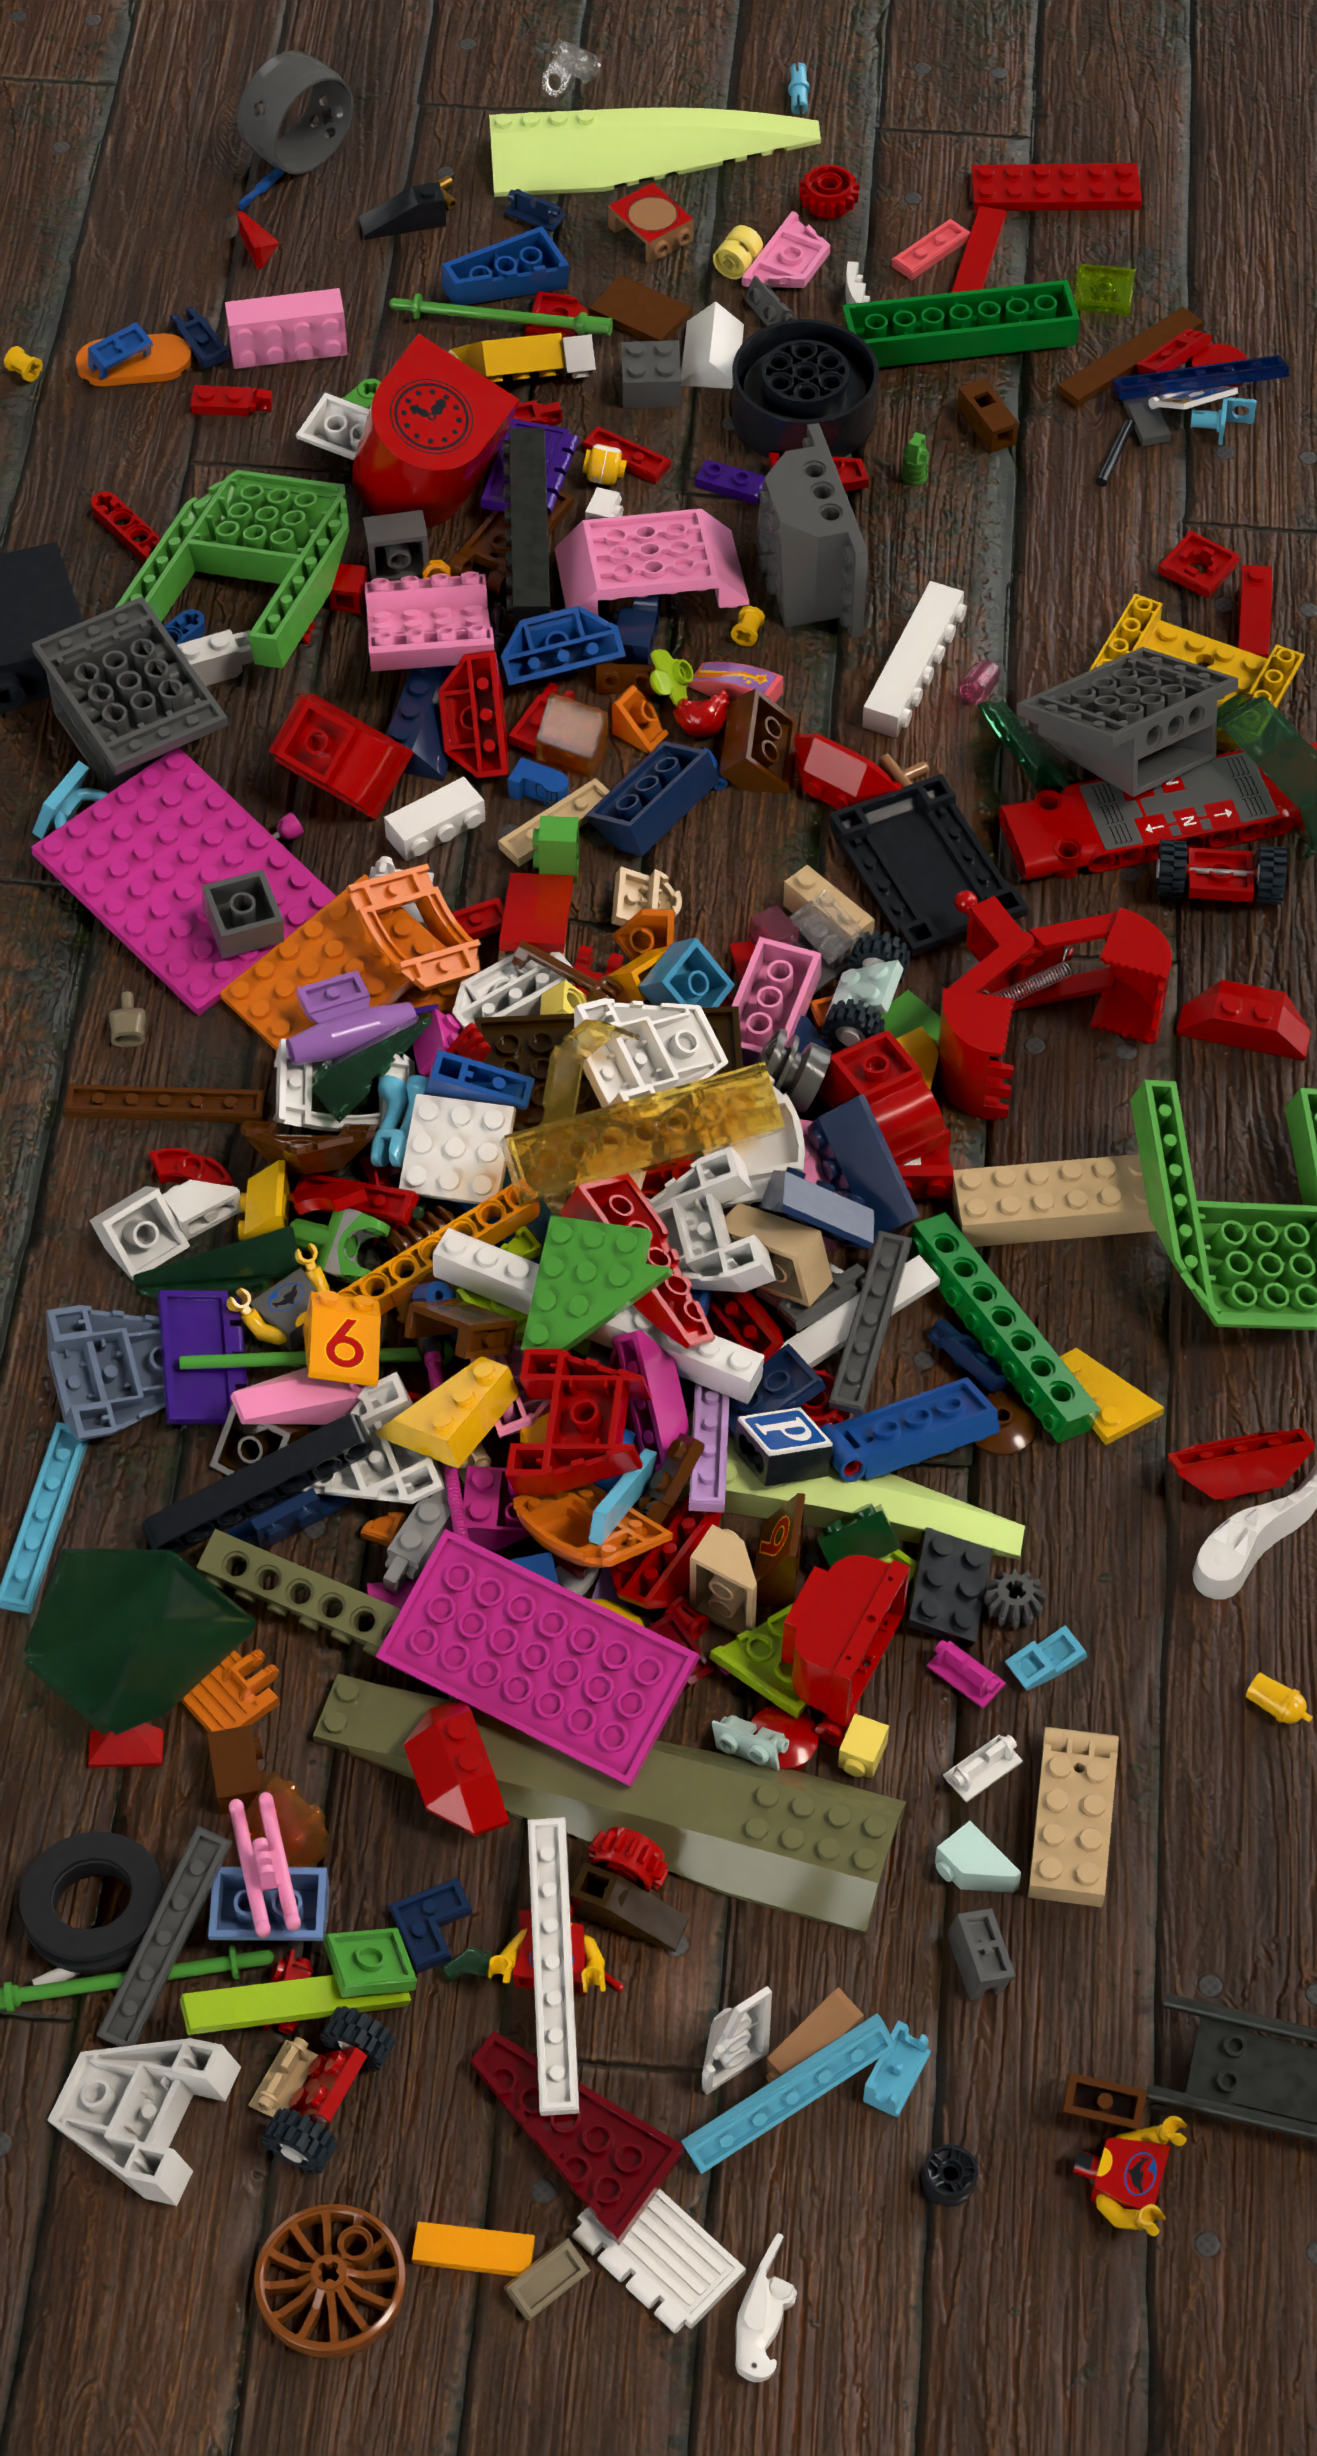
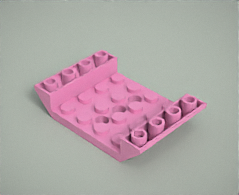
M701 508L582 520L554 548L565 609L580 606L598 616V600H616L626 597H646L648 595L676 594L678 592L705 591L708 589H715L719 608H735L749 605V598L732 531Z
M470 571L462 573L461 576L449 577L447 574H435L431 578L419 579L417 576H405L401 580L396 581L376 578L371 580V582L365 583L371 671L453 666L459 663L464 654L494 651L493 629L490 627L485 574Z

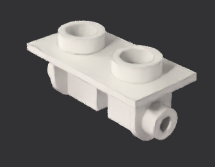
M998 1735L944 1773L943 1777L967 1803L1020 1765L1023 1760L1013 1750L1017 1747L1013 1737L1010 1735L1005 1737Z

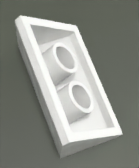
M714 302L687 321L681 386L732 389V365L734 357L743 342L744 324L717 302Z
M324 393L297 432L296 438L354 460L370 409Z

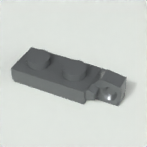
M857 1263L842 1273L834 1274L831 1271L833 1282L810 1307L786 1298L777 1304V1313L798 1332L858 1294L862 1290L866 1270Z

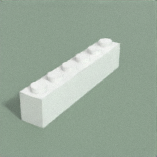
M932 581L929 582L863 707V728L897 738L902 727H908L913 706L918 707L920 704L924 685L931 683L935 664H940L943 659L945 644L952 642L956 631V623H961L965 617L967 605L963 604L964 591Z

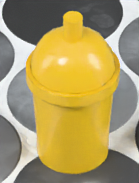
M1261 1672L1257 1674L1247 1690L1245 1697L1272 1714L1280 1723L1294 1724L1301 1719L1310 1723L1313 1719V1716L1306 1713V1701L1298 1690H1292Z

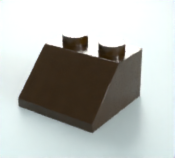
M232 1403L210 1467L230 1475L306 1436L309 1426L305 1424H241Z

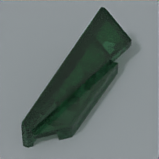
M995 697L978 704V708L1034 788L1046 784L1050 790L1060 794L1067 786L1082 782L1007 706L1004 700Z
M288 1226L137 1273L133 1276L136 1294L139 1296L145 1294L158 1301L157 1295L160 1290L228 1291V1297H238L236 1291L240 1288L246 1289L250 1294L270 1289L269 1278L287 1277L297 1269H302L301 1264L295 1260V1251L298 1248L294 1229L292 1226Z

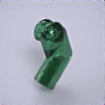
M468 1948L440 1968L450 1983L464 1973L488 1976L489 1962L495 1955L488 1951Z

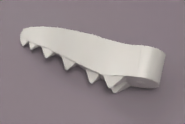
M1317 1462L1301 1485L1287 1497L1240 1511L1228 1518L1213 1531L1200 1548L1192 1572L1193 1582L1199 1592L1215 1600L1234 1596L1241 1589L1254 1564L1263 1553L1309 1520L1317 1509Z

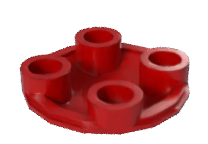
M777 1705L764 1708L754 1715L751 1723L757 1726V1730L753 1735H756L762 1727L781 1732L785 1735L786 1739H789L787 1751L778 1754L780 1769L800 1771L805 1766V1762L811 1759L818 1747L819 1734L814 1731L816 1724L805 1711L796 1719Z

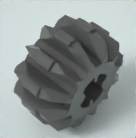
M1015 1567L1010 1570V1575L999 1570L996 1574V1579L988 1581L987 1592L984 1594L985 1606H988L987 1613L989 1618L999 1617L998 1623L1000 1627L1006 1624V1622L1012 1623L1014 1630L1019 1627V1622L1029 1627L1033 1623V1617L1039 1618L1041 1616L1042 1605L1045 1603V1593L1041 1590L1040 1579L1030 1580L1031 1574L1029 1570L1022 1575L1017 1574Z

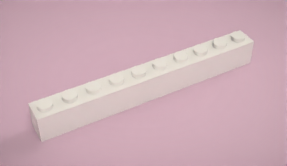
M447 1228L433 1252V1276L529 1315L540 1264ZM633 1305L586 1337L591 1341L613 1349L612 1340L614 1336L642 1330L674 1358L678 1376L746 1404L751 1400L762 1379L763 1354L714 1335L715 1339L711 1343L686 1349L662 1332Z

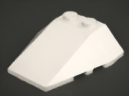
M603 998L576 1005L574 1008L575 1054L603 1111L629 1124L659 1117L690 1093V1089L699 1087L729 1063L700 1005L661 1003L660 1006L643 1005V1001L633 1000L631 1004L615 1003L614 999Z

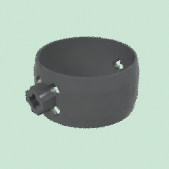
M300 51L283 52L267 61L248 83L238 108V130L242 139L251 150L272 166L290 174H304L316 169L328 160L343 141L353 115V95L349 86L339 74L317 58ZM314 85L310 103L299 122L285 136L277 140L280 125L288 109L305 90ZM325 95L328 100L326 105H324L322 101V98ZM258 104H263L264 114H259ZM316 116L319 118L317 127L313 124L314 117ZM329 132H334L335 135L329 138Z

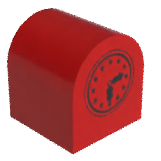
M418 334L380 383L374 394L352 467L353 482L359 497L376 516L423 510L426 528L438 526L448 521L460 510L497 460L519 399L421 334Z

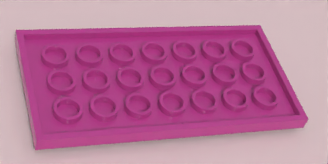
M445 1529L378 1651L376 1658L632 1788L700 1656L698 1653Z

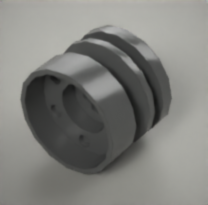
M778 1027L771 1039L764 1045L757 1059L753 1078L770 1075L775 1080L773 1086L778 1090L781 1088L785 1089L783 1095L786 1093L795 1110L804 1114L811 1105L824 1079L830 1062L831 1051L809 1042L803 1051L799 1053L797 1051L800 1037L793 1034L785 1045L788 1031Z

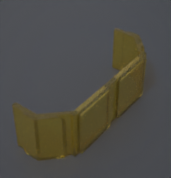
M585 1019L565 1036V1041L560 1046L555 1045L550 1055L543 1098L545 1110L543 1122L540 1123L531 1176L533 1184L538 1185L542 1192H539L554 1216L563 1217L560 1211L570 1197L564 1187L584 1060L611 1038L639 1040L640 1035L604 1021Z

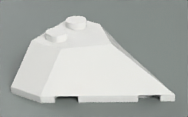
M397 1372L378 1380L377 1387L365 1386L357 1397L359 1402L350 1413L360 1416L373 1443L374 1448L372 1452L363 1459L299 1492H305L313 1488L316 1494L413 1504L444 1489L443 1473L437 1460L377 1437L375 1434L376 1430L413 1405Z

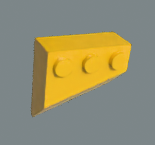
M561 333L487 340L449 349L457 355L460 361L493 383L502 382L503 377L512 376L513 381L529 379V374L538 373L539 378L556 376V370L566 368Z

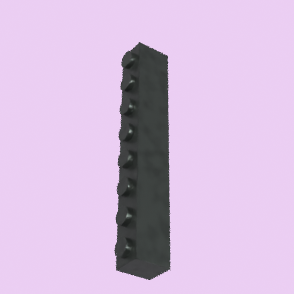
M509 428V440H503V458H509V462H504V480H510V484H504V502H510V506H505V524H511V528H505V546H511V551H506V569H512V573H506V592H512V596H507V614H513V627H516L520 620L550 613L545 428Z

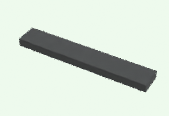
M883 1231L878 1232L829 1399L830 1409L863 1416L912 1245V1238Z
M197 1825L96 2036L119 2047L137 2044L232 1846V1841Z

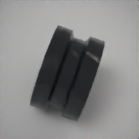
M955 2144L941 2145L933 2149L927 2156L921 2177L922 2189L927 2197L936 2204H944L947 2207L959 2206L966 2202L974 2192L979 2174L977 2161L972 2153L964 2147ZM944 2170H947L953 2176L958 2175V2177L953 2181H948L943 2176Z

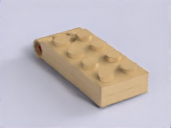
M1045 1727L1028 1898L1096 1907L1103 1906L1119 1736Z

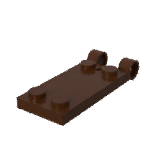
M562 491L559 492L551 515L547 516L548 536L574 506V496ZM493 510L459 552L453 555L448 565L450 566L451 576H461L464 572H470L474 562L492 569L493 571L488 577L486 588L488 592L499 597H503L507 593L506 573H512V569H506V551H511V546H505V528H511V524H505V512Z

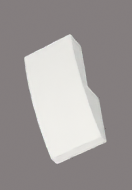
M848 261L846 304L870 302V296L865 295L866 283H863V275H858V262Z

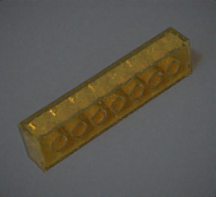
M762 1062L505 1135L500 1144L519 1206L522 1207L571 1193L580 1184L627 1173L634 1175L729 1146L773 1135L781 1131L785 1124L766 1063Z

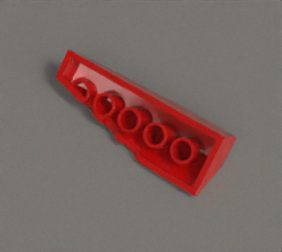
M629 1173L577 1185L560 1211L563 1217L649 1229L652 1232V1238L646 1264L670 1267L673 1270L670 1278L632 1305L662 1332L686 1349L713 1342L715 1336L701 1304L693 1300L690 1293L693 1286L689 1277L683 1276L678 1266L681 1259L677 1250L671 1249L666 1239L669 1235L666 1225Z

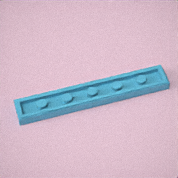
M56 1423L0 1585L1 1609L31 1614L90 1441V1439L77 1441L65 1423Z
M876 2013L681 2142L699 2172L703 2174L897 2047L883 2020Z

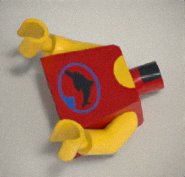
M570 1905V1919H571V1921H572L573 1908H574L572 1905ZM532 1920L528 1928L520 1930L500 1955L493 1956L490 1959L488 1978L491 1979L494 1974L499 1973L504 1975L503 1983H509L511 1971L513 1970L512 1975L516 1988L535 1990ZM571 1923L574 1995L587 1996L588 1987L591 1985L600 1986V1991L604 1992L606 1990L605 1961L594 1938L586 1935L584 1925Z
M1178 2116L1168 2117L1162 2125L1119 2134L1115 2138H1107L1102 2157L1083 2151L1078 2152L1073 2174L1095 2180L1090 2200L1097 2205V2209L1114 2227L1132 2230H1142L1145 2228L1151 2236L1159 2234L1160 2230L1153 2221L1157 2219L1164 2221L1166 2219L1158 2206L1155 2205L1170 2146L1165 2144L1170 2140L1176 2146H1183L1187 2140L1181 2133H1175L1178 2129L1188 2126Z

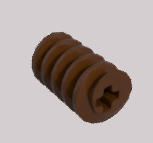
M436 1206L433 1209V1213L424 1212L421 1215V1220L414 1217L409 1221V1226L399 1225L397 1232L390 1229L389 1235L386 1237V1243L392 1257L394 1258L455 1220L454 1215L448 1209Z

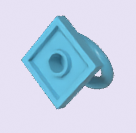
M80 761L74 765L43 803L32 831L33 834L43 839L54 825L55 829H58L67 823L75 814L82 801L97 802L108 794L99 789L81 788L89 767Z

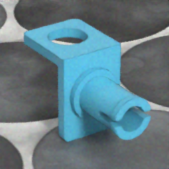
M1225 397L1223 398L1222 409H1219V412L1196 410L1193 408L1190 428L1216 429V432L1219 433L1218 445H1222L1225 422L1253 424L1257 401L1254 399ZM1237 406H1244L1248 408L1249 412L1246 415H1236L1232 410Z

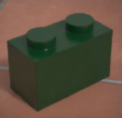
M872 1503L864 1505L853 1512L855 1517L841 1522L840 1519L830 1521L821 1527L822 1532L817 1534V1541L830 1568L834 1563L848 1556L864 1555L879 1559L901 1549L900 1542L881 1504L876 1507Z

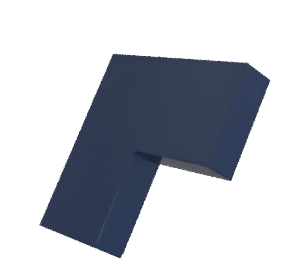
M458 1877L388 1905L389 1912L396 1928L399 1930L416 1974L452 1960L439 1927L472 1915V1908Z

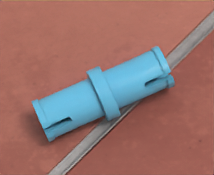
M796 63L790 66L791 82L788 85V93L791 96V111L794 114L800 115V106H802V114L808 111L807 95L810 92V85L807 82L806 65L798 63L799 71H796Z

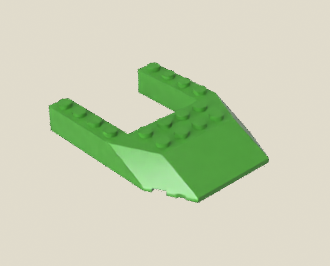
M236 470L226 476L225 480L209 487V493L198 500L196 497H193L184 504L115 608L143 596L157 618L162 622L195 571L281 584L250 631L248 638L255 664L283 668L332 590L349 533L346 489L344 484Z
M1144 1080L1130 1099L1149 1216L1173 1265L1214 1326L1317 1330V1089L1300 1088L1285 1106L1303 1205L1216 1202L1196 1200L1176 1081Z

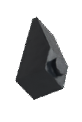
M435 182L411 186L359 216L364 240L445 227V199L440 183Z

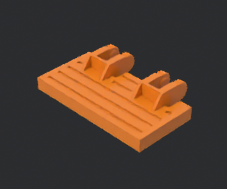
M190 1601L134 1641V1650L208 1732L254 1724L279 1705V1698L270 1688H267L258 1696L255 1695L278 1677L280 1671L274 1664H271L246 1681L244 1677L264 1662L265 1654L260 1649H257L242 1658L225 1639L211 1648L212 1645L231 1632L235 1622L230 1616H226L202 1632L200 1629L220 1614L221 1606L216 1601H213L198 1610Z

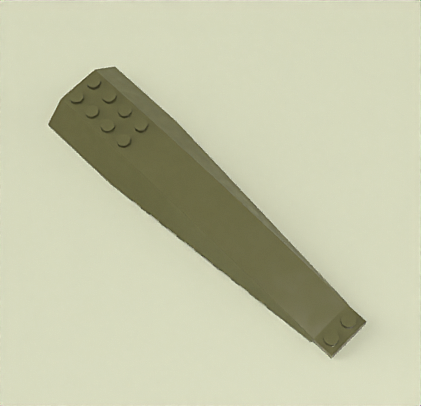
M337 1674L313 1733V1741L347 1751L352 1757L415 1780L403 1744L428 1709L453 1700L370 1683ZM469 1706L492 1765L505 1809L509 1811V1815L522 1820L523 1817L530 1820L565 1817L566 1833L576 1836L578 1841L589 1845L599 1831L606 1833L611 1827H624L634 1830L654 1841L665 1854L664 1862L668 1863L667 1870L678 1874L680 1879L727 1896L867 1935L877 1901L880 1880L893 1838L897 1837L906 1801L791 1769H779V1771H776L766 1766L756 1765L752 1761L741 1757L657 1740L632 1788Z

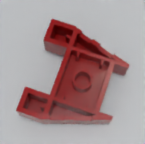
M524 1349L520 1381L530 1400H551L545 1443H510L506 1477L515 1494L552 1495L642 1469L643 1463L634 1444H623L628 1400L652 1399V1394L643 1375L621 1368L615 1370L600 1365L599 1361L590 1358L584 1360L571 1356L570 1352L562 1349Z

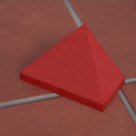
M239 211L237 212L239 234L257 270L265 266L280 242L247 214Z
M121 1714L90 1731L89 1768L162 1766L164 1731Z

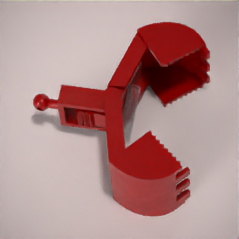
M963 890L956 894L954 898L956 910L969 916L966 946L979 962L949 988H943L938 1037L939 1056L936 1072L943 1093L956 1108L970 1116L997 1121L998 1117L1008 1118L1009 1105L1000 1103V1099H1010L1011 1086L1004 1084L1003 1079H1012L1014 1066L1001 1061L989 1060V1057H1001L1005 1053L1006 1039H1008L1007 1033L1009 1032L1008 1026H1010V1019L1015 1010L1102 992L1089 1028L1097 1027L1100 1031L1106 1030L1108 1033L1114 1032L1115 1035L1121 1034L1124 1038L1129 1036L1131 1040L1137 1039L1139 1042L1145 1041L1147 1044H1156L1162 1024L1172 964V951L1166 937L1154 924L1137 913L1120 907L1118 912L1030 929L1028 933L1021 930L995 896L978 903L977 897L972 891ZM1107 938L1099 961L1105 965H1110V967L1071 975L1070 970V975H1068L1064 963L1072 959L1075 949L1070 948L1069 950L1066 946Z

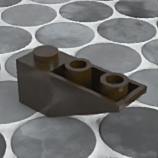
M585 1862L570 1893V1905L574 1907L573 1915L676 1952L689 1921L688 1916L622 1876Z

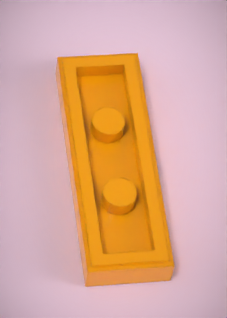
M418 2222L412 2264L517 2276L532 2264L535 2235Z

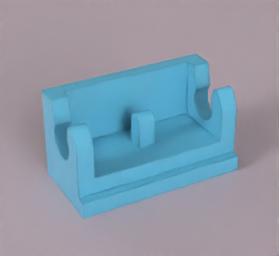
M899 2020L891 2033L897 2047L878 2058L865 2084L863 2102L896 2118L899 2117L931 2054V2050L928 2049L929 2040L927 2036L921 2034L919 2039L912 2037L908 2033V2025Z

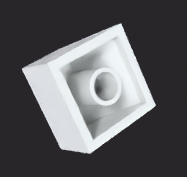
M145 1186L89 1220L106 1251L132 1281H135L190 1247L159 1188Z

